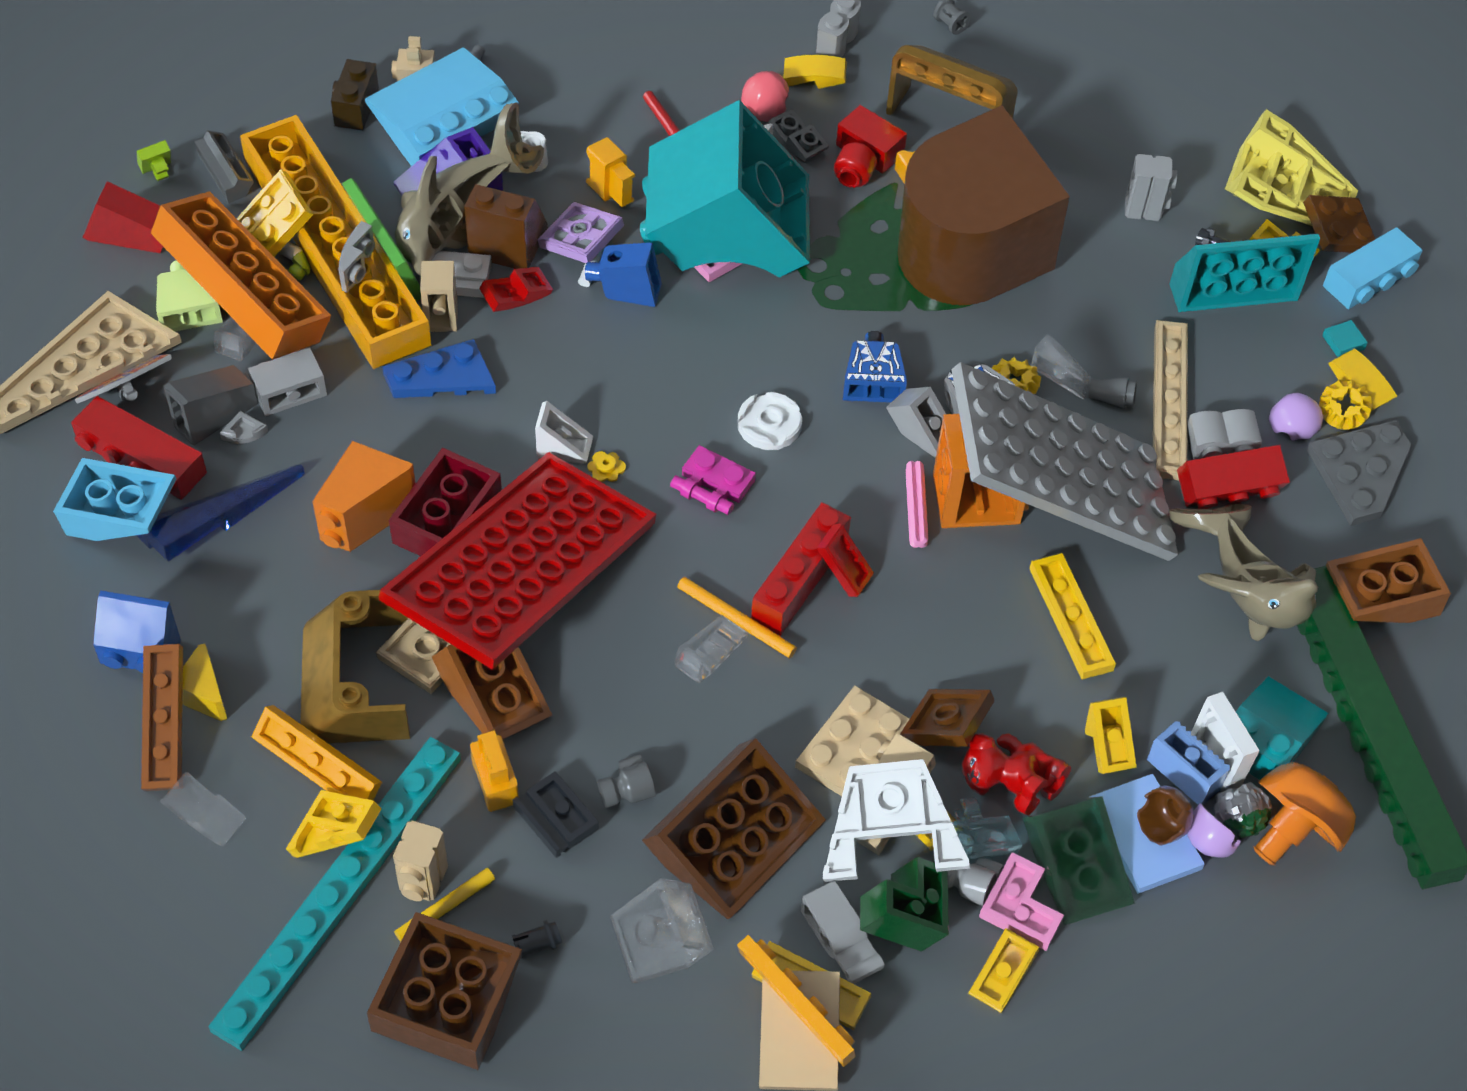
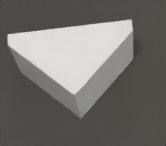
M548 401L543 402L535 427L537 457H543L546 453L550 452L567 462L586 463L593 435Z

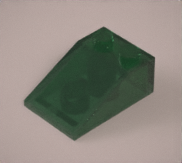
M1103 796L1086 798L1023 817L1034 856L1038 865L1045 868L1043 877L1058 912L1064 915L1062 919L1064 925L1135 904Z

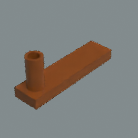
M180 644L143 646L141 789L144 791L182 789L184 664L183 646Z

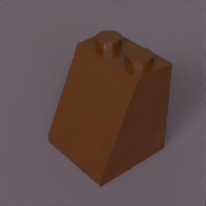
M475 184L464 206L468 253L491 255V263L514 269L529 268L539 248L538 238L548 229V223L536 200Z

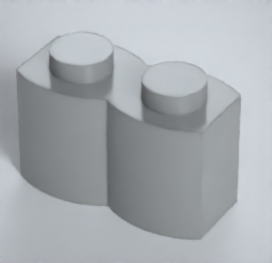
M833 0L830 12L825 14L818 24L816 55L842 58L846 52L847 44L854 40L858 34L861 9L860 0Z
M1235 409L1223 413L1201 411L1190 414L1187 434L1193 460L1261 447L1262 440L1253 410Z

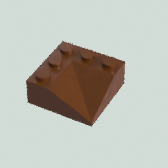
M415 912L367 1011L371 1031L479 1070L495 1034L522 955V949Z

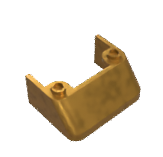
M920 45L901 46L894 55L886 114H893L911 87V80L914 79L989 109H995L1003 105L1013 119L1018 90L1010 79Z
M380 590L345 592L304 625L301 725L328 744L410 739L405 704L369 706V694L362 684L357 682H340V628L403 625L408 619L379 600Z

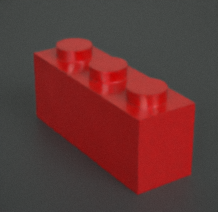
M1280 445L1189 460L1177 469L1186 507L1198 505V509H1209L1217 506L1219 501L1229 500L1230 504L1242 503L1249 500V496L1259 494L1261 499L1271 498L1279 495L1280 490L1290 483Z

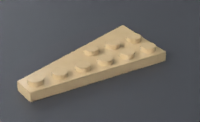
M107 291L0 385V434L182 343L180 334L110 291Z

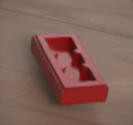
M833 524L817 546V550L848 596L858 597L874 572L842 524Z

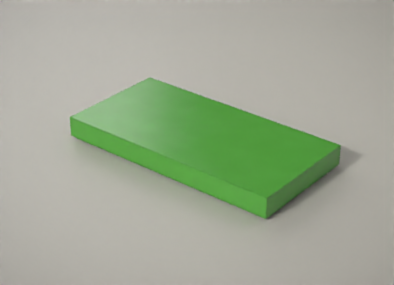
M352 178L343 182L342 185L364 221L372 226L373 235L416 301L421 299L420 285L409 264L361 189Z

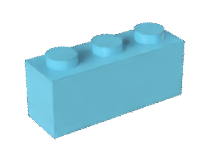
M1396 227L1332 264L1328 270L1323 287L1349 310L1359 303H1366L1377 292L1388 290L1402 277L1408 278L1413 275L1419 267L1418 260L1423 250Z

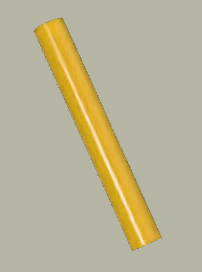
M485 868L422 911L421 914L439 919L495 880L493 873L489 868ZM411 920L394 931L400 942Z

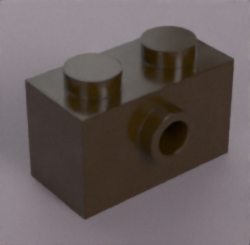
M346 60L339 80H335L332 87L331 107L334 126L364 130L371 112L365 103V98L379 91L376 63Z

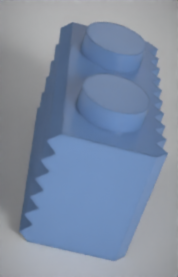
M1175 721L1153 741L1154 743L1147 760L1197 805L1200 803L1204 805L1221 790L1230 770V765L1224 764V760L1219 759L1218 755H1213V750H1208L1207 745H1202V740H1197V736H1191V731H1186V726H1181L1180 722Z

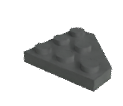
M1397 420L1310 442L1307 452L1349 525L1354 526L1380 519L1409 452L1411 443Z

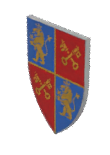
M170 354L156 355L100 383L77 397L75 401L78 404L115 387L120 392L119 395L122 400L133 401L137 398L138 394L129 380L171 360L172 357Z

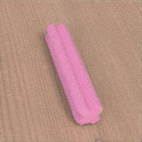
M909 461L906 464L909 542L913 548H924L928 544L924 464L921 461Z

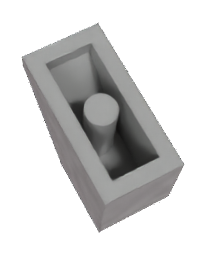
M931 387L906 389L886 409L902 435L936 458L943 415L946 413Z

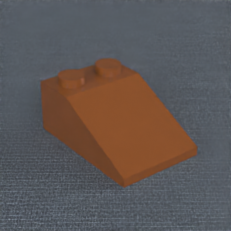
M1422 538L1330 560L1326 563V567L1354 621L1412 623L1440 616L1451 594Z
M453 645L445 647L432 656L446 688L482 734L495 730L496 735H500L503 740L552 716L519 647L493 670Z

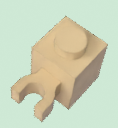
M409 36V48L399 49L397 61H392L393 79L399 81L435 62L434 50H421V37Z

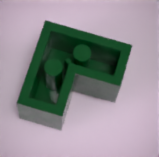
M916 857L892 873L891 880H884L860 896V930L921 952L948 936V871L936 872L934 862Z

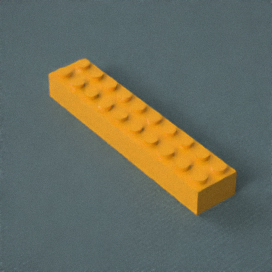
M294 115L240 135L245 162L261 188L263 189L281 169L289 174L299 189L302 198L313 213V216L292 238L296 245L303 249L312 271L373 369L431 346L428 319L374 235L375 248L368 258H364L366 273L363 280L355 284L348 293L342 291L338 270L341 252L355 227L361 221H365L298 116Z

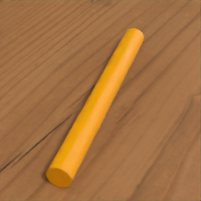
M685 576L679 581L677 588L790 659L795 654L797 649L795 645Z

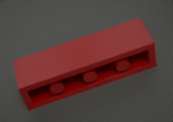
M96 396L71 421L77 444L86 451L93 450L102 455L108 463L175 475L176 481L169 494L181 500L207 473L201 452L99 396Z
M821 502L754 595L751 613L753 620L780 636L829 568L817 550V546L833 524H842L849 534L850 516Z

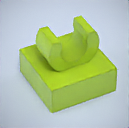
M166 140L137 150V163L142 174L153 171L157 181L169 177L167 165L171 164V151Z

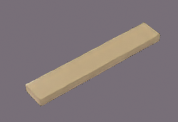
M1156 320L1154 327L1153 448L1157 455L1156 469H1158L1163 479L1179 480L1177 469L1187 461L1188 323Z

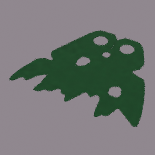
M895 182L877 190L837 221L840 237L827 235L816 239L810 245V260L814 258L824 260L827 264L825 271L814 273L808 269L807 265L797 269L804 280L815 283L811 290L813 296L821 306L829 309L901 311L906 307L909 300L918 309L923 311L951 310L971 305H952L936 301L919 292L906 279L898 260L902 209L894 208L898 184ZM878 220H884L888 225V230L881 234L870 230V226ZM843 268L850 269L851 275L843 276L840 271ZM871 274H885L890 280L880 285H873L868 278ZM831 285L839 286L843 289L844 296L839 300H831L825 296V289Z

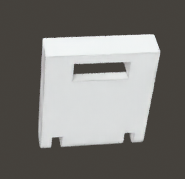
M1220 692L1207 697L1191 731V736H1197V740H1202V742L1206 741L1202 745H1207L1208 750H1213V755H1218L1219 759L1224 760V764L1230 765V770L1220 792H1224L1231 788L1241 787L1260 750L1225 694Z

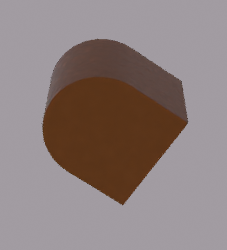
M1003 105L929 138L917 148L907 165L898 242L899 264L906 279L915 289L925 296L942 303L972 305L985 302L1055 269L1070 196Z

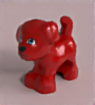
M984 733L974 734L970 741V748L962 762V771L968 786L977 794L983 796L992 786L1003 783L1009 791L1017 795L1014 800L1015 808L1029 816L1040 803V799L1036 797L1040 790L1043 797L1052 801L1064 788L1066 779L1072 769L1064 760L1045 753L1033 742L1022 744L1017 737L1009 733L1002 734L996 739L997 745L1009 750L1011 755L1008 756L995 744L993 737Z

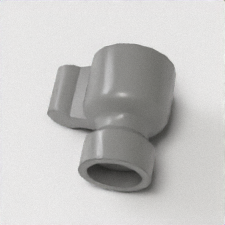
M980 857L976 863L970 864V869L948 871V888L956 887L962 898L983 906L1004 865L985 857Z

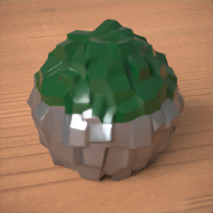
M1252 782L1242 784L1241 787L1236 789H1228L1216 795L1217 803L1214 804L1215 818L1230 829L1235 836L1241 839L1252 835L1257 836L1260 831L1268 826L1273 806L1270 804L1269 796Z

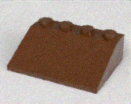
M754 738L739 744L642 841L666 869L722 916L730 919L826 819L761 743Z

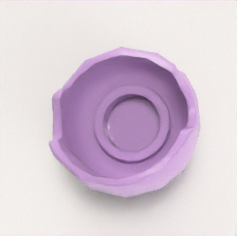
M1292 393L1287 394L1274 405L1270 411L1269 422L1275 433L1285 432L1292 441L1310 439L1321 429L1323 414L1319 404L1305 394Z
M1200 803L1193 811V823L1187 833L1189 840L1204 855L1218 858L1229 857L1236 851L1241 841L1238 839L1235 843L1234 833L1218 821Z

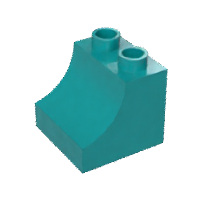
M740 100L649 147L648 176L642 180L643 191L647 198L646 219L640 223V233L644 243H653L655 255L664 253L681 271L708 263L735 262L759 267L777 277L786 275L810 263L809 174Z

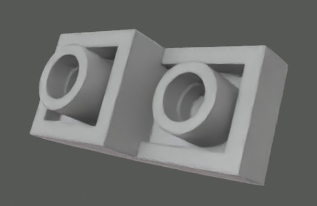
M363 221L350 234L339 260L338 270L341 288L346 293L355 284L363 280L366 273L364 258H368L375 248L372 226Z

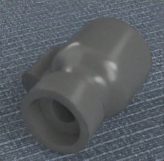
M641 755L620 760V774L618 778L613 779L609 776L597 780L600 796L605 808L618 805L621 799H626L630 803H637L656 796L649 768L646 762H643Z

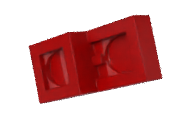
M539 267L514 269L509 278L484 280L479 290L493 312L520 307L550 295L553 288Z

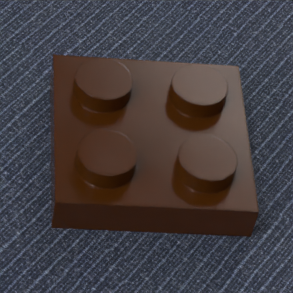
M1309 195L1303 202L1314 232L1320 236L1319 244L1322 251L1353 253L1375 240L1359 198Z
M929 689L900 735L922 746L967 747L995 702L991 690Z

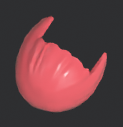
M758 72L746 81L742 90L741 101L758 120L768 122L770 119L786 112L785 101L788 98L789 87L783 76L776 72Z

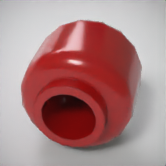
M857 142L846 144L841 149L834 163V173L839 182L850 188L866 185L877 166L876 155L865 144Z

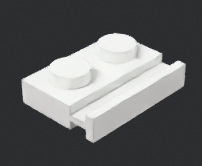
M439 251L434 256L432 261H454L457 295L484 298L479 288L484 280L489 279L491 255Z

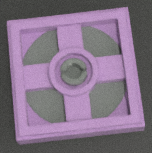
M573 202L538 238V243L542 249L587 263L591 262L622 229L624 222L620 216Z

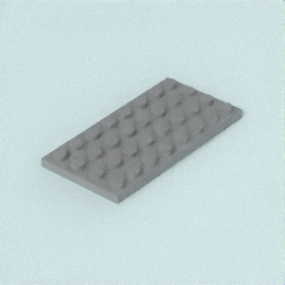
M962 362L951 369L972 482L1164 560L1170 561L1178 555L1175 542L1176 536L1172 529L1169 507L1163 491V480L1158 469H1156L1157 455L1151 445Z

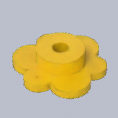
M603 451L596 452L592 457L593 461L587 465L588 471L592 472V477L600 482H605L606 480L615 482L618 479V475L626 470L625 462L619 460L618 454L614 452L609 454Z

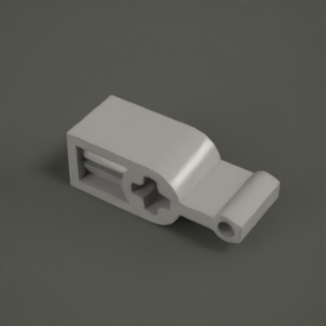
M835 880L802 896L801 913L831 958H835L844 972L847 981L855 984L884 968L885 964L881 956L873 948L866 932L860 930V919Z

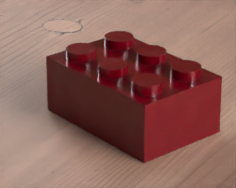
M442 447L390 517L389 526L392 543L422 556L502 490L501 473Z

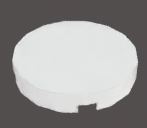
M766 392L765 395L757 397L758 394L749 397L741 405L738 412V431L743 439L752 446L764 450H779L791 445L799 437L802 429V415L796 402L786 395Z

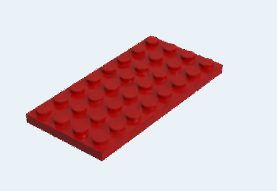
M548 452L381 588L379 600L493 670L655 524L657 514Z

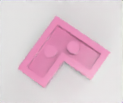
M1012 852L986 899L979 918L1003 930L1007 928L1047 951L1064 915L1031 899L1043 877L1045 868Z

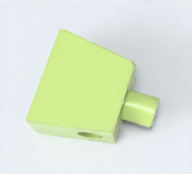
M178 261L171 263V272L161 273L157 276L156 312L160 323L176 332L223 322L219 304Z

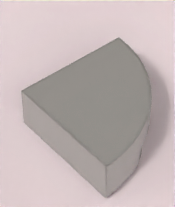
M240 411L220 432L221 440L226 442L243 444L263 437L268 432L266 424Z

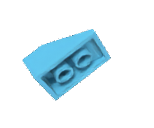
M82 458L53 512L67 536L102 541L148 534L176 481V477L173 474Z

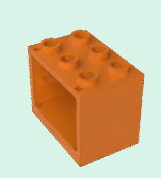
M944 414L933 470L941 528L1021 524L1023 511H1028L1029 504L971 481L960 415Z

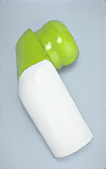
M288 242L279 252L294 263L289 267L288 272L296 280H302L305 275H309L311 266L303 249Z

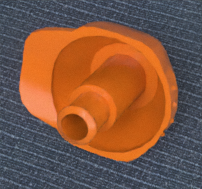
M1296 762L1276 767L1259 781L1265 789L1284 805L1270 820L1269 823L1272 827L1253 846L1254 851L1269 865H1275L1292 844L1298 847L1312 830H1315L1330 843L1337 852L1342 851L1354 831L1356 815L1350 802L1332 781L1310 767Z

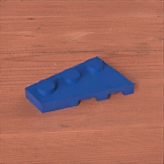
M474 339L382 366L383 375L393 398L430 397L436 392L453 391L455 395H467V391L484 390L485 394H496V385Z

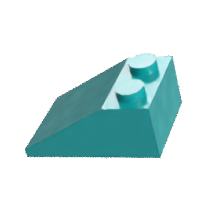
M1268 676L1236 710L1238 717L1260 750L1248 773L1261 780L1276 767L1295 762L1329 713Z

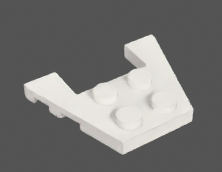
M923 759L849 767L838 810L839 815L834 834H832L827 863L823 871L824 882L858 879L856 840L932 833L936 872L970 869L969 859Z

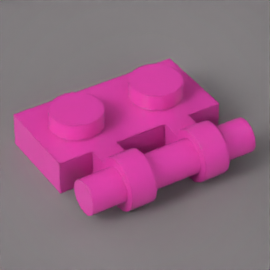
M699 445L682 467V476L687 479L685 480L675 475L670 487L680 491V495L689 500L694 498L706 504V508L715 513L720 511L730 515L734 508V503L726 499L729 498L740 503L755 482L756 473ZM703 485V486H705V487H707V488L713 490V492H710V491H708V490L702 488L701 486Z

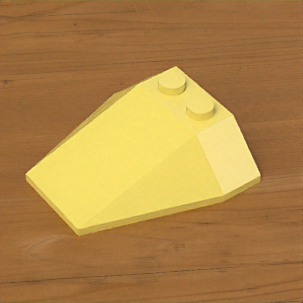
M1267 109L1262 113L1240 147L1225 190L1255 208L1311 226V221L1303 204L1309 195L1356 198L1358 190L1290 123Z

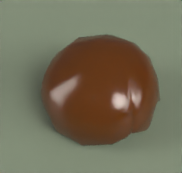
M1163 785L1144 795L1147 801L1138 810L1137 818L1142 832L1151 842L1162 846L1181 839L1189 832L1194 817L1193 807L1190 800L1181 790Z

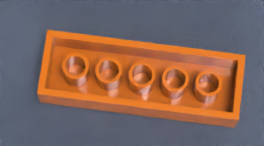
M210 191L160 206L151 234L272 360L320 343L331 314Z

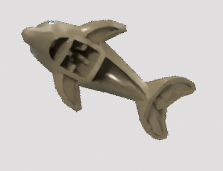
M517 102L506 104L501 110L494 131L491 153L457 163L437 174V156H430L423 169L418 190L403 193L401 198L403 210L397 221L395 238L397 247L404 258L412 263L418 275H421L422 261H432L434 256L444 247L459 249L468 245L466 223H463L465 218L464 206L475 184L487 187L503 171L529 174L534 172L541 164L544 148L541 145L530 146L522 142L519 126V105Z
M1234 503L1216 509H1170V519L1173 522L1186 528L1198 529L1217 536L1223 575L1204 573L1198 575L1199 580L1211 587L1230 593L1248 617L1250 636L1253 640L1259 641L1263 639L1270 627L1288 629L1303 624L1316 608L1315 593L1318 590L1315 582L1316 570L1309 564L1302 563L1289 572L1272 562L1252 544L1242 532L1250 520L1251 506Z

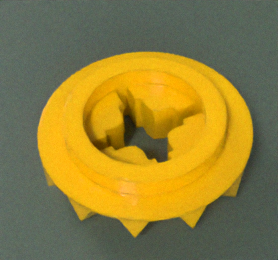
M1015 356L1010 361L1002 358L998 365H993V370L1012 381L1016 387L1029 391L1032 394H1036L1039 390L1041 376L1038 375L1037 367L1030 366L1027 359L1021 362L1017 361ZM1010 373L1016 377L1021 375V381H1018L1016 378L1009 379Z
M1353 379L1350 381L1337 380L1334 384L1327 386L1320 396L1319 406L1322 410L1323 419L1329 425L1338 429L1348 430L1359 427L1370 416L1372 396L1366 391L1364 385L1361 386L1355 383ZM1350 394V403L1355 404V407L1349 406L1345 414L1341 415V404L1337 403V400L1343 401L1344 396Z

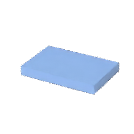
M1153 774L1089 796L1087 801L1137 894L1198 872L1205 865L1187 834L1175 842L1160 846L1151 842L1142 832L1137 812L1147 801L1144 795L1160 787Z

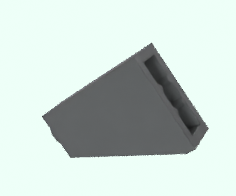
M234 365L171 381L163 386L174 427L193 446L228 424L240 411L245 413L258 404L251 376L248 373L243 374Z

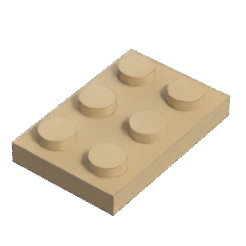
M854 686L798 757L795 768L842 796L849 767L877 764L879 760L876 756L882 744L886 740L892 741L896 733L900 735L909 718Z

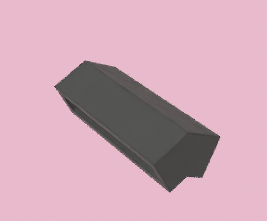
M207 130L204 138L195 141L199 157L228 203L246 197L254 183L253 179L224 133Z

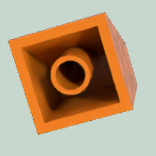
M352 441L312 501L320 540L329 547H339L351 552L388 527L390 517L416 484L413 463Z

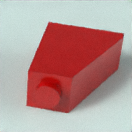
M107 181L95 205L83 239L161 253L163 246L151 234L160 205Z

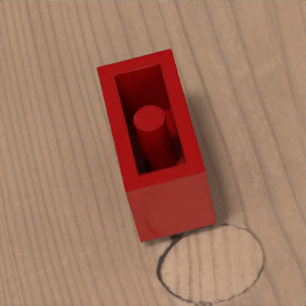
M859 105L838 123L836 145L840 148H843L848 143L856 142L867 145L876 155L877 166L875 169L883 174L896 162L897 152L905 150L907 133L876 113Z

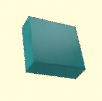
M1352 320L1325 328L1322 334L1337 357L1354 348L1358 351L1365 350L1368 344Z

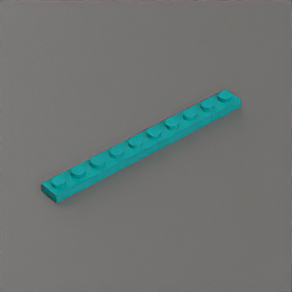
M432 737L427 740L378 804L382 809L365 839L348 844L210 1023L208 1027L212 1034L243 1051L398 845L399 841H401V836L407 822L416 821L461 761L460 752Z

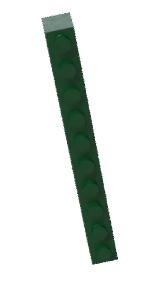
M1327 567L1314 568L1316 570L1315 582L1318 586V590L1315 593L1316 608L1303 624L1297 625L1300 634L1305 635L1310 646L1311 658L1315 664H1318L1323 674L1325 689L1328 693L1332 694L1336 702L1340 721L1345 722L1348 728L1352 748L1355 752H1359L1364 763L1366 778L1370 783H1373L1377 791L1379 806L1382 812L1389 817L1393 826L1394 839L1399 846H1402L1407 856L1408 869L1411 875L1417 878L1422 890L1462 881L1467 874V851L1358 622L1354 621Z

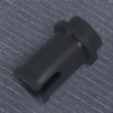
M546 920L543 921V926L512 935L515 947L522 949L521 958L548 947H552V950L556 949L555 945L562 943L555 921L548 923Z

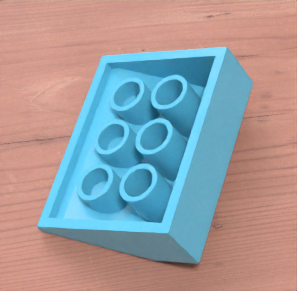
M464 47L365 98V103L411 166L448 136L474 127L480 137L493 131L503 107L506 104L516 102L519 104L504 81Z

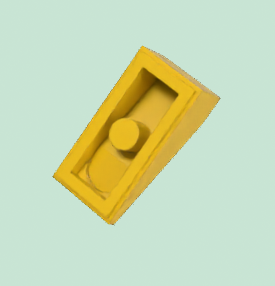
M1005 928L968 994L1002 1013L1038 954L1039 947Z

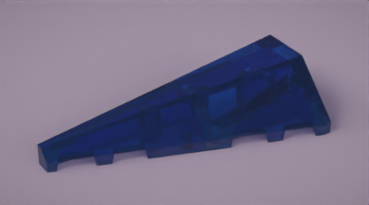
M297 464L160 513L148 534L136 536L149 549L154 547L169 562L217 527L221 526L226 531L304 476V467L301 464Z

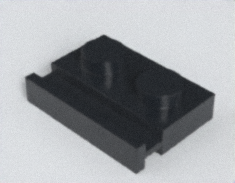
M556 771L527 789L526 793L521 797L512 799L513 807L556 858L561 855L562 851L567 848L571 849L599 829L598 820Z

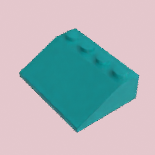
M1319 234L1195 245L1175 263L1169 283L1178 312L1298 301L1320 241Z

